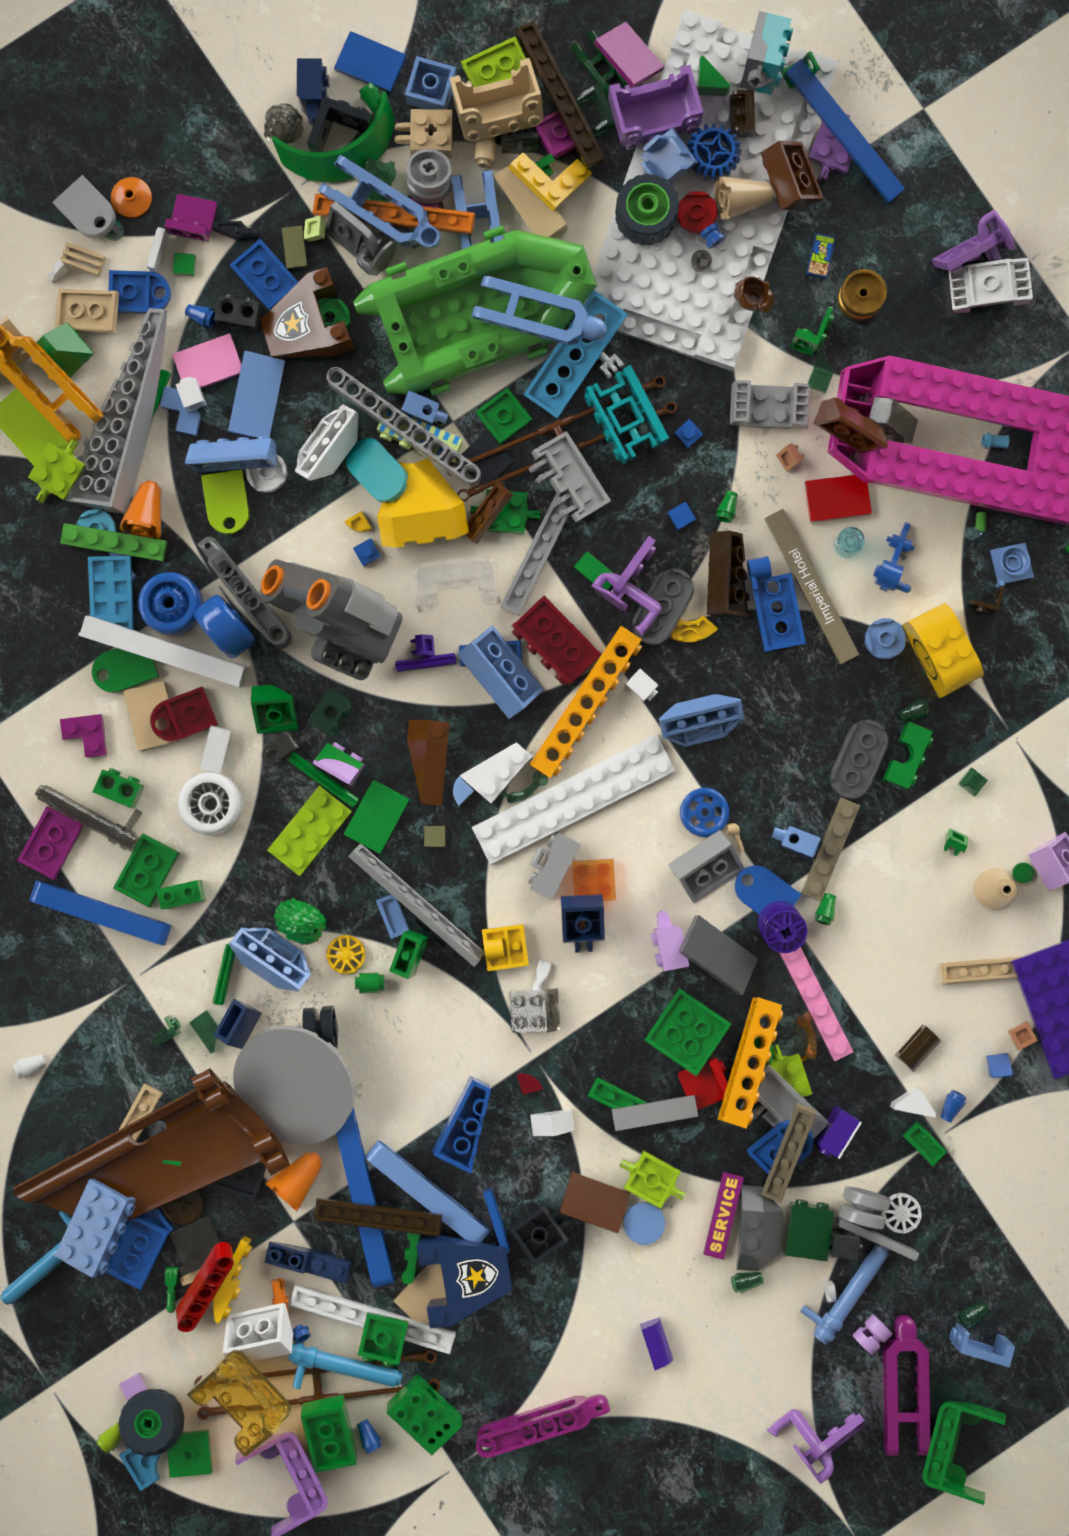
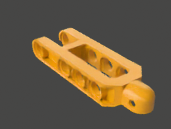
M0 325V371L68 442L71 439L77 442L82 437L80 431L59 408L70 400L79 411L82 410L93 420L94 424L103 417V413L32 337L13 336L7 328ZM22 347L33 358L32 361L35 364L37 363L48 374L47 377L50 380L53 379L63 390L62 394L53 403L12 361V354Z

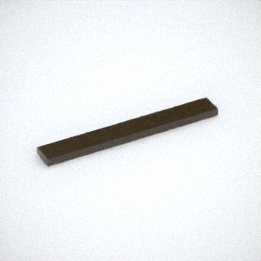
M532 21L516 28V34L586 169L588 170L606 162V158L535 22Z

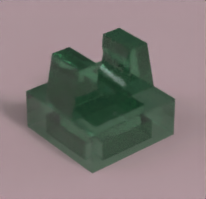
M971 767L958 782V785L975 797L988 779Z

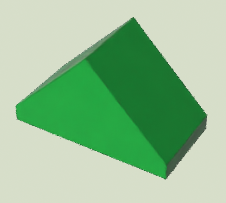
M702 55L698 64V95H728L731 85Z

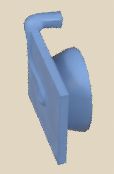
M1026 543L990 550L997 578V588L1007 583L1034 578Z

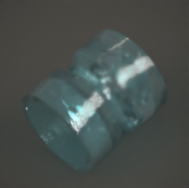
M847 527L835 538L833 543L834 550L839 556L850 558L862 549L865 538L862 531L858 528Z

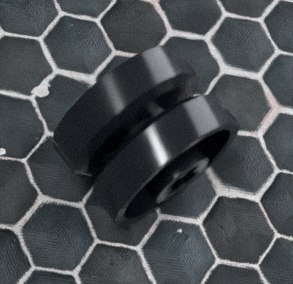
M334 1005L321 1008L320 1020L315 1007L303 1008V1029L318 1034V1037L327 1043L330 1042L338 1050V1022Z

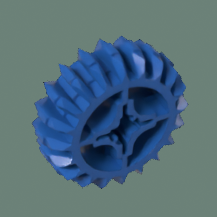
M715 123L712 124V128H709L706 124L704 125V131L698 128L697 134H691V140L687 142V146L698 162L691 168V170L697 168V176L703 173L704 180L709 175L711 180L714 181L715 176H718V178L723 177L724 174L729 176L731 170H736V164L740 163L741 158L739 156L742 150L739 149L740 141H735L737 135H730L731 128L725 131L723 124L720 128H716ZM707 139H714L712 142L702 143ZM721 141L727 145L729 152L721 146ZM715 145H717L716 152L711 159V152L714 150ZM698 152H700V155L706 158L707 163L703 162L700 159ZM718 161H719V162H724V161H726L725 163H723V164H721V165L713 166V164H714L715 162H718Z

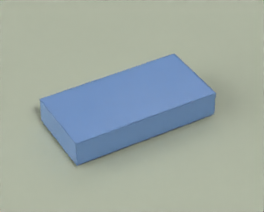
M392 894L376 900L391 939L410 930L401 905Z

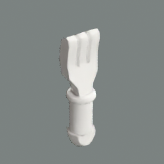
M539 960L535 974L537 980L533 982L534 986L529 996L531 1004H535L539 1000V994L544 985L542 981L547 978L552 964L550 962L547 963V961Z

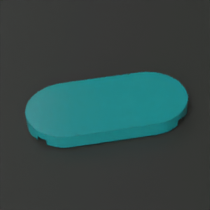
M365 438L355 443L346 459L347 468L352 475L379 502H393L400 498L407 487L408 474L406 470L377 440Z

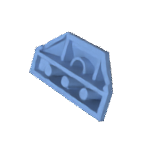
M714 694L676 703L659 718L664 739H669L686 747L726 737L744 719L741 699Z
M241 928L229 943L243 966L278 989L299 992L311 975L303 951L269 928Z

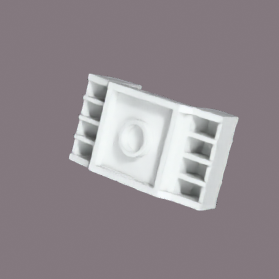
M1029 258L971 264L953 272L949 271L952 309L955 314L970 312V308L1008 302H1013L1014 306L1029 303L1033 299Z

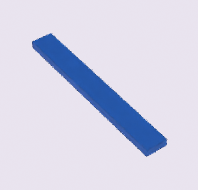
M802 58L784 73L887 203L905 189Z

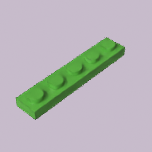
M64 523L60 544L164 562L167 541Z

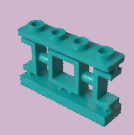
M631 365L623 368L621 372L615 373L614 377L618 384L601 391L598 383H595L593 386L586 387V394L584 395L588 406L592 405L595 411V420L598 424H602L605 430L603 431L605 439L608 443L611 442L615 448L613 449L614 456L618 461L621 460L622 464L635 458L636 455L632 450L633 447L648 440L652 449H654L658 445L661 446L667 443L669 439ZM627 384L632 395L621 400L617 391L625 388ZM610 396L614 404L607 407L604 412L598 399L601 400ZM629 404L637 420L621 428L613 412ZM646 420L652 433L649 432L640 436L636 427L644 424ZM629 432L633 441L626 444L623 448L618 437Z

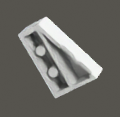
M516 742L461 774L460 777L492 804L530 761L532 756Z

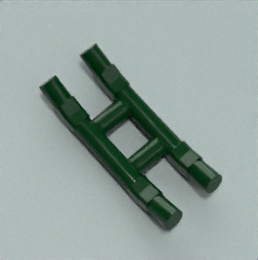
M594 30L587 33L593 47L599 53L594 58L589 60L578 42L570 46L579 62L594 78L605 95L608 96L609 86H611L608 82L616 76L625 86L629 85L595 46L594 42L598 36ZM605 60L611 67V70L602 76L595 67Z

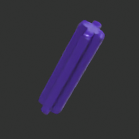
M455 653L397 660L395 661V667L397 672L454 665L456 664Z

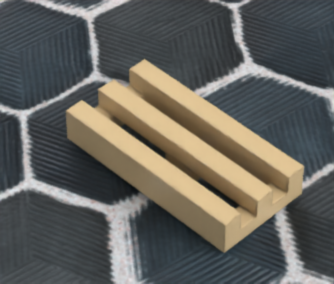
M66 242V248L62 252L63 256L60 257L61 262L99 277L106 257ZM70 250H74V251H76V252H79V253L85 254V255H87V256L96 258V259L100 260V262H97V261H94V260H92V259L83 257V256H81V255L72 253V252H70ZM68 256L75 258L85 263L94 265L97 267V269L95 270L93 268L73 262L71 260H68L67 258Z

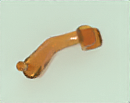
M805 1012L803 1018L799 1016L796 1019L797 1024L804 1027L808 1038L807 1054L801 1057V1061H805L807 1058L815 1059L817 1055L816 1035L810 1023L812 1016L809 1012Z

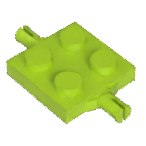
M71 439L66 449L59 448L51 442L47 444L28 478L38 483L42 488L36 500L44 503L49 493L55 494L63 500L67 498L86 466L73 454L79 444L78 442Z
M779 1044L775 1045L777 1053L773 1045V1062L765 1063V1066L769 1064L802 1097L811 1095L812 1091L799 1053L791 1056H782Z
M644 1150L638 1161L634 1164L625 1159H622L619 1167L629 1171V1178L624 1185V1189L660 1209L670 1195L681 1201L683 1200V1196L686 1193L675 1188L676 1180L681 1171Z

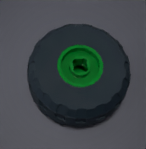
M147 1389L132 1396L123 1406L118 1423L119 1433L124 1444L132 1452L143 1456H154L166 1452L177 1443L183 1433L185 1415L183 1407L176 1397L166 1390Z

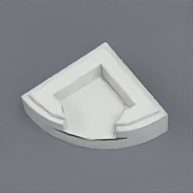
M58 259L52 265L54 270L48 272V278L54 283L69 270Z
M825 1281L823 1284L826 1301L828 1303L836 1302L834 1283L832 1281Z

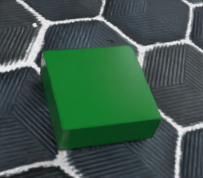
M174 253L173 274L195 276L196 255Z

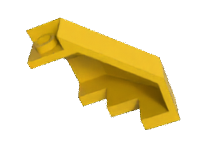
M428 458L415 463L399 462L408 474L407 487L400 498L393 502L387 501L382 503L377 519L382 546L404 547L405 543L417 542V544L434 542V539L446 537V540H450L469 533L464 502Z

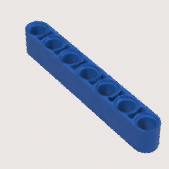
M37 880L29 901L163 946L166 944L172 925Z

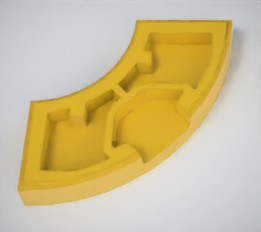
M704 615L694 621L680 620L670 639L685 643L697 642L710 637L718 628Z

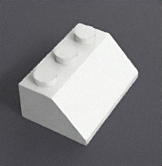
M284 1303L228 1315L223 1354L234 1365L292 1353L293 1331Z

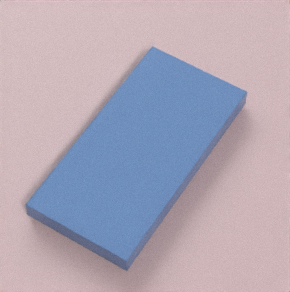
M244 351L228 432L256 439L258 436L270 437L285 360Z

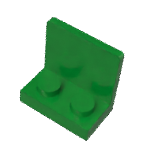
M828 307L816 335H813V332L808 329H797L789 348L813 356L815 350L819 352L827 335L825 333L834 318V315L831 314L833 307Z

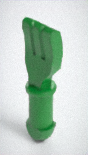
M166 1267L165 1284L168 1286V1290H166V1310L168 1313H173L176 1309L175 1297L177 1290L175 1288L178 1284L179 1267Z

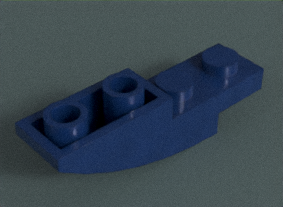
M271 1241L268 1244L264 1262L298 1273H309L344 1284L348 1282L352 1261L335 1257L334 1254Z

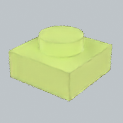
M317 216L306 219L304 239L308 242L323 239L325 237L326 218Z

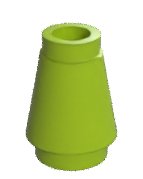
M114 1424L100 1434L99 1439L96 1441L106 1453H109L111 1450L114 1451L122 1439L119 1433V1424Z

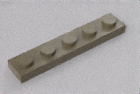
M844 798L839 799L801 894L818 901L822 900L860 805Z
M796 1103L762 1189L761 1196L781 1203L817 1110Z

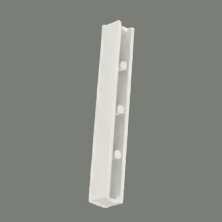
M85 616L79 636L237 687L242 686L241 682L246 666L92 616Z

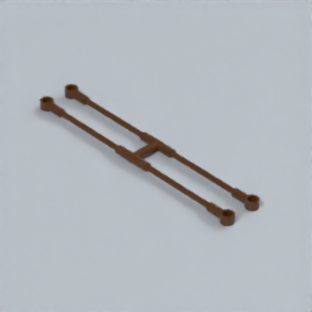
M658 375L653 381L641 386L645 392L653 389L659 390L664 387L666 381L663 376ZM661 380L663 384L657 385L655 381ZM629 392L619 397L623 400L632 394ZM609 400L600 405L604 409L614 403L612 400ZM670 401L666 403L665 407L655 410L658 418L664 415L671 416L675 414L677 405ZM667 406H673L674 411H668ZM590 408L574 416L570 415L541 427L536 432L474 458H468V460L475 463L534 437L543 436L553 431L557 437L563 433L562 427L572 424L575 420L592 414L595 411L593 408ZM602 434L575 445L581 451L586 449L587 446L605 439V436ZM460 462L449 463V466H453L455 468L460 465ZM536 463L486 484H479L467 490L460 489L457 495L460 497L461 493H466L467 498H461V500L467 502L470 497L484 492L485 489L494 486L497 481L504 482L530 471L529 468Z
M430 1348L426 1352L402 1356L401 1362L426 1361L433 1363L437 1358V1352ZM433 1353L435 1357L433 1359H429L427 1357V1354ZM375 1360L374 1362L363 1361L375 1365L383 1364V1361ZM315 1367L313 1369L306 1368L304 1375L312 1374L314 1395L303 1396L300 1399L232 1407H209L203 1405L199 1408L197 1416L201 1420H206L209 1416L223 1415L227 1412L295 1404L302 1405V1403L344 1395L346 1399L397 1393L404 1386L342 1394H323L321 1373L331 1371ZM297 1368L223 1378L222 1376L206 1378L201 1375L196 1378L194 1386L197 1390H203L207 1386L222 1385L227 1382L295 1375ZM436 1378L430 1379L427 1383L429 1385L433 1382L437 1383L438 1387L434 1390L439 1391L440 1381ZM198 1380H203L204 1385L200 1386ZM201 1410H206L208 1414L202 1415Z

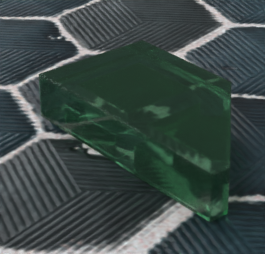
M820 350L807 384H809L810 388L826 394L833 376V370L827 362L824 351Z
M206 1010L189 1023L210 1054L215 1052L217 1038L214 1036V1033L218 1028V1024L208 1010Z

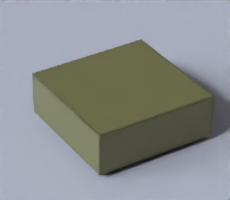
M424 826V847H445V826Z

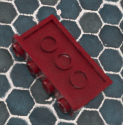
M545 595L518 621L511 625L514 629L512 634L519 641L523 639L528 644L526 648L534 656L538 654L542 658L541 664L548 671L552 669L557 674L554 677L562 685L566 683L570 686L602 655Z

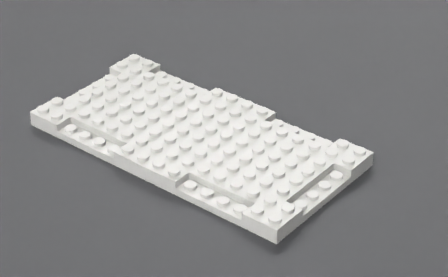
M684 9L660 80L668 79L669 74L672 73L675 77L677 74H680V67L690 65L697 87L698 64L700 57L703 55L731 86L729 94L726 96L699 95L703 116L701 125L698 128L704 131V125L707 124L709 128H712V124L715 123L716 128H720L723 124L726 131L730 128L729 96L733 95L734 90H748L740 88L753 36L722 26L723 22ZM801 48L799 52L789 49L787 57H782L786 60L784 68L798 62L801 58L803 59L809 51ZM813 53L820 67L815 76L829 92L839 61ZM809 60V64H810L811 68L813 69V64H812V62ZM781 76L779 87H774L772 95L754 91L753 137H737L735 141H740L739 149L742 150L739 156L741 158L740 163L736 164L737 168L735 171L731 170V174L729 176L724 174V177L768 182L770 184V178L763 166V159L760 153L779 140L803 142L808 153L819 117L795 87L789 89L783 76ZM683 132L678 134L687 146V142L691 140L692 133L687 134ZM707 139L702 143L712 142L714 139ZM721 141V146L729 152L727 145ZM646 142L638 144L623 185L637 175L647 174L641 166V163L644 161L641 155L645 152L643 147L646 145ZM715 145L714 150L711 152V159L716 152L717 145ZM698 152L700 159L703 162L707 163L706 158L700 155L701 153ZM718 161V162H715V163L713 164V166L721 165V164L725 163L726 161H724V162H719V161ZM696 168L688 170L672 186L675 192H677L679 202L686 194L694 191L706 192L714 199L715 183L720 179L718 176H715V180L712 181L711 176L708 175L704 180L703 173L698 176L696 175ZM775 191L774 198L767 205L727 220H722L717 215L715 223H718L720 226L719 230L725 234L726 239L712 249L707 247V241L700 234L689 233L684 230L679 224L678 219L670 235L663 239L662 242L645 246L634 244L619 231L614 211L593 274L597 283V287L594 290L628 314L617 332L733 371L753 311L743 309L734 298L735 283L749 276L760 277L764 281L788 211L781 210ZM698 254H700V258L708 260L706 267H699L697 265ZM597 314L594 316L605 322L604 315Z

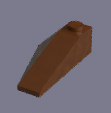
M409 720L407 742L421 804L442 806L450 733L449 722Z

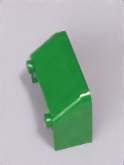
M944 1402L939 1408L923 1470L925 1484L984 1505L985 1492L965 1486V1470L961 1466L953 1464L952 1461L962 1423L977 1425L984 1418L1005 1425L1006 1414L974 1403Z

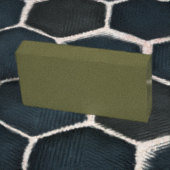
M302 225L282 228L287 270L308 268Z

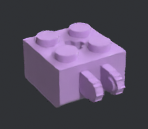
M661 910L656 915L658 927L653 928L654 933H651L652 944L654 947L657 946L658 953L655 954L657 966L661 967L663 971L688 967V958L678 952L684 940L682 929L677 925H671L669 913Z

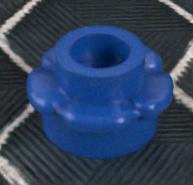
M300 1324L292 1329L293 1341L296 1344H301L309 1339L311 1336L308 1331L309 1327H303Z

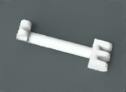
M574 316L573 319L570 321V323L567 325L568 328H569V326L571 325V323L573 322V320L575 319V316ZM586 338L582 339L584 343L592 342V340ZM602 352L599 360L603 363L599 370L608 379L612 377V374L607 370L608 368L613 373L618 371L614 363L620 368L624 366V363L616 354L609 358Z

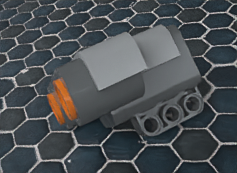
M278 559L273 560L269 564L261 582V598L265 602L295 615V627L316 637L311 650V657L314 661L362 681L368 678L374 663H383L386 660L401 626L403 616L397 611L395 605L385 601L382 594L352 579Z

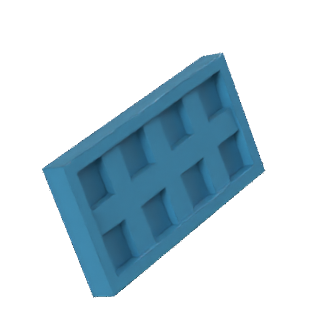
M131 556L88 557L90 616L134 630Z

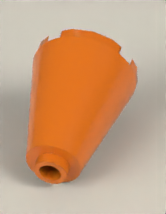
M148 480L140 484L120 523L119 528L123 533L127 530L130 532V535L147 538L157 537V539H160L161 488L156 482Z
M314 1151L311 1154L306 1152L265 1184L297 1212L323 1166L320 1163L322 1159Z

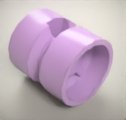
M872 1314L865 1321V1327H859L852 1336L866 1351L873 1355L880 1348V1342H886L893 1334Z

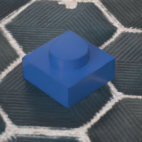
M689 419L674 432V435L688 449L703 436V433Z
M371 538L353 548L363 567L381 557Z

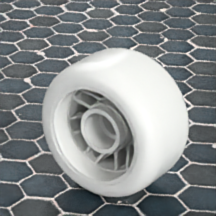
M214 772L201 773L188 780L181 789L178 798V810L184 823L193 831L204 835H219L233 828L239 821L243 811V796L237 784L229 777ZM214 798L217 801V806L215 809L210 810L207 804L210 799Z

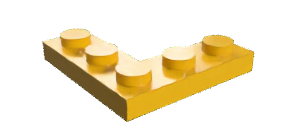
M524 153L520 154L508 167L552 211L564 202L592 174L589 169L587 170L576 159L552 181Z

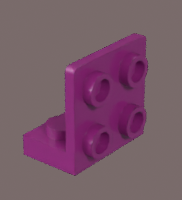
M177 194L172 219L166 218L165 228L170 235L209 243L217 203L215 201Z

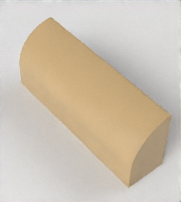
M509 166L494 175L533 234L557 238L568 230L566 222L557 209L552 211L508 169Z

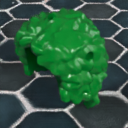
M292 898L291 900H286V902H280L279 906L275 909L274 918L276 919L275 922L279 932L285 934L287 939L301 943V945H310L318 942L319 938L322 937V931L326 929V919L316 907L305 903V901H296L295 898Z

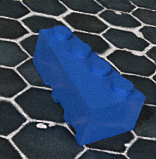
M470 1075L432 1149L434 1156L470 1174L472 1173L479 1136L491 1092L489 1084Z

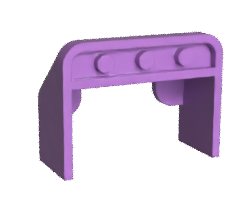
M284 1432L265 1437L236 1453V1465L259 1453L265 1459H272L281 1455L298 1490L287 1501V1510L290 1516L272 1526L271 1536H281L322 1513L327 1508L328 1499L297 1435L293 1432Z

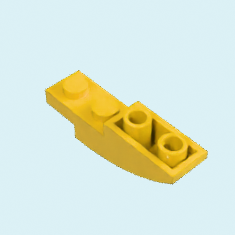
M246 1236L241 1239L233 1254L234 1265L213 1298L214 1318L218 1324L223 1318L227 1319L232 1309L229 1307L232 1299H237L241 1288L238 1287L241 1281L234 1278V1276H239L243 1267L240 1265L242 1258H247L252 1249V1246L249 1245L252 1239Z

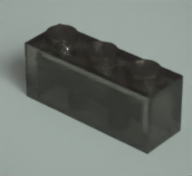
M874 397L869 418L875 420L876 424L883 428L885 437L898 443H912L918 419L895 399Z

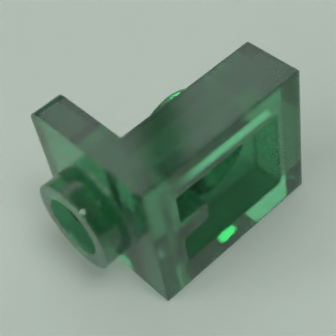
M172 1015L164 1018L169 1030L165 1027L155 1033L156 1037L151 1039L155 1047L181 1033L179 1030L181 1025L176 1017L173 1018Z

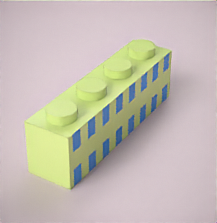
M385 411L382 418L390 419L393 413ZM408 416L458 453L460 452L463 445L462 438ZM379 423L377 431L380 434V438L389 442L395 440L399 442V446L408 450L410 448L415 449ZM402 423L398 429L400 431H407L410 425ZM419 435L415 441L417 443H424L426 437ZM436 447L432 453L436 456L441 455L443 449ZM419 451L417 452V453L420 454L421 456L426 457V456H425L424 454H422L421 452H419ZM456 459L451 460L449 463H455Z

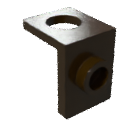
M1001 586L997 589L993 605L972 599L968 602L967 606L976 608V612L981 614L995 613L999 611L1005 587Z

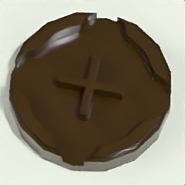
M197 1190L161 1206L169 1221L186 1225L193 1222L201 1214L204 1207V1197L201 1190Z

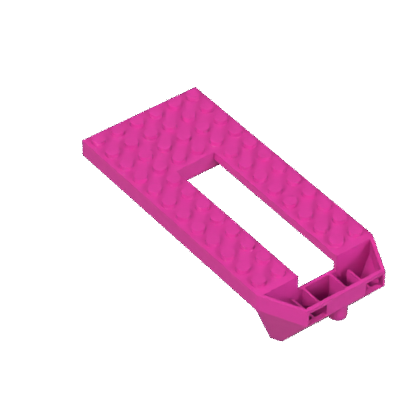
M886 356L852 365L841 371L837 398L843 400V404L859 410V414L873 420L877 400L881 398L1033 432L1027 471L887 440L888 446L885 449L860 453L830 434L827 453L863 482L1069 526V396L894 356Z

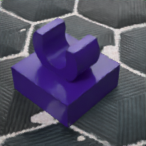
M419 634L415 635V639L410 640V643H416V650L411 651V654L425 657L435 655L433 635Z

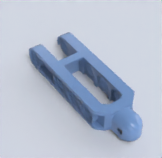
M339 155L334 164L360 182L350 198L323 182L318 189L322 195L333 202L336 201L342 207H345L348 212L392 240H395L403 247L421 244L425 248L434 249L440 244L441 235L435 227L429 224L427 212L421 205L347 158ZM372 190L418 219L419 224L413 233H401L390 223H385L379 219L373 212H368L362 208Z
M492 170L482 171L486 203L467 206L462 176H451L456 211L473 212L476 214L475 219L488 217L490 230L499 227L500 221ZM460 234L462 249L472 246L471 236ZM502 235L491 238L492 243L502 240Z
M483 276L481 287H487L497 290L500 294L511 296L506 314L474 306L471 316L479 321L569 346L576 344L583 338L593 341L602 340L607 333L605 323L599 318L589 316L584 305L579 300L490 276ZM526 298L536 301L540 305H552L562 311L563 309L574 311L576 316L572 328L566 331L515 317L514 314L519 299L524 300Z

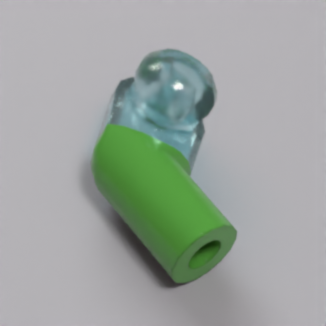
M985 512L976 513V525L965 530V538L974 541L985 532Z

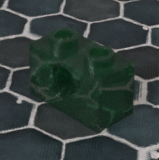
M329 687L307 722L328 736H331L332 733L335 735L342 725L339 723L342 717H347L353 708L351 706L352 701ZM329 708L337 710V715L332 719L326 716Z

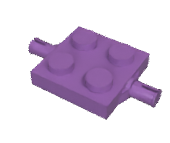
M821 122L808 158L822 167L818 179L826 181L829 171H838L846 174L852 158L826 125Z

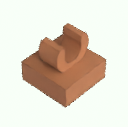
M793 443L787 445L776 454L786 472L792 470L805 457L804 454H799L797 451L798 445H793Z
M1026 1021L1008 1030L1017 1050H1021L1037 1041L1029 1023Z

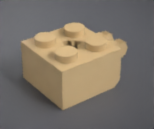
M411 109V123H396L395 129L397 131L410 132V135L396 136L395 142L398 144H410L411 156L423 149H435L442 152L448 159H452V110Z

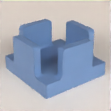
M671 128L664 135H656L643 147L645 152L641 155L644 160L641 166L645 172L651 175H659V177L665 178L670 184H674L698 163L674 128Z

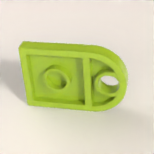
M243 470L201 476L207 517L211 526L216 531L226 535L236 534L243 530L249 520V506ZM229 518L235 520V526L232 529H227L224 526L225 521Z

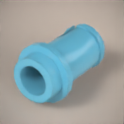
M988 432L983 434L981 445L986 449L990 447L1007 449L1009 446V436L991 435Z

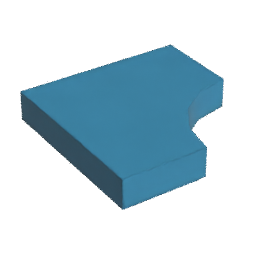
M127 1448L119 1456L138 1488L142 1491L160 1479L157 1465L161 1454L143 1456Z

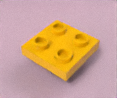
M523 924L482 929L488 971L529 966Z

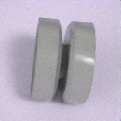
M435 149L417 151L409 158L406 168L409 195L422 204H435L444 200L451 191V164L449 159L442 152Z
M845 1186L843 1198L852 1204L845 1203L840 1205L838 1216L861 1226L884 1229L886 1217L877 1211H887L891 1199L862 1188Z

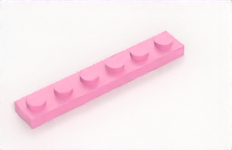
M801 947L794 952L780 953L833 1060L837 1061L853 1053Z

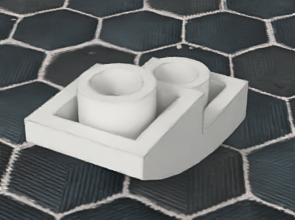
M210 726L200 769L221 774L231 730Z

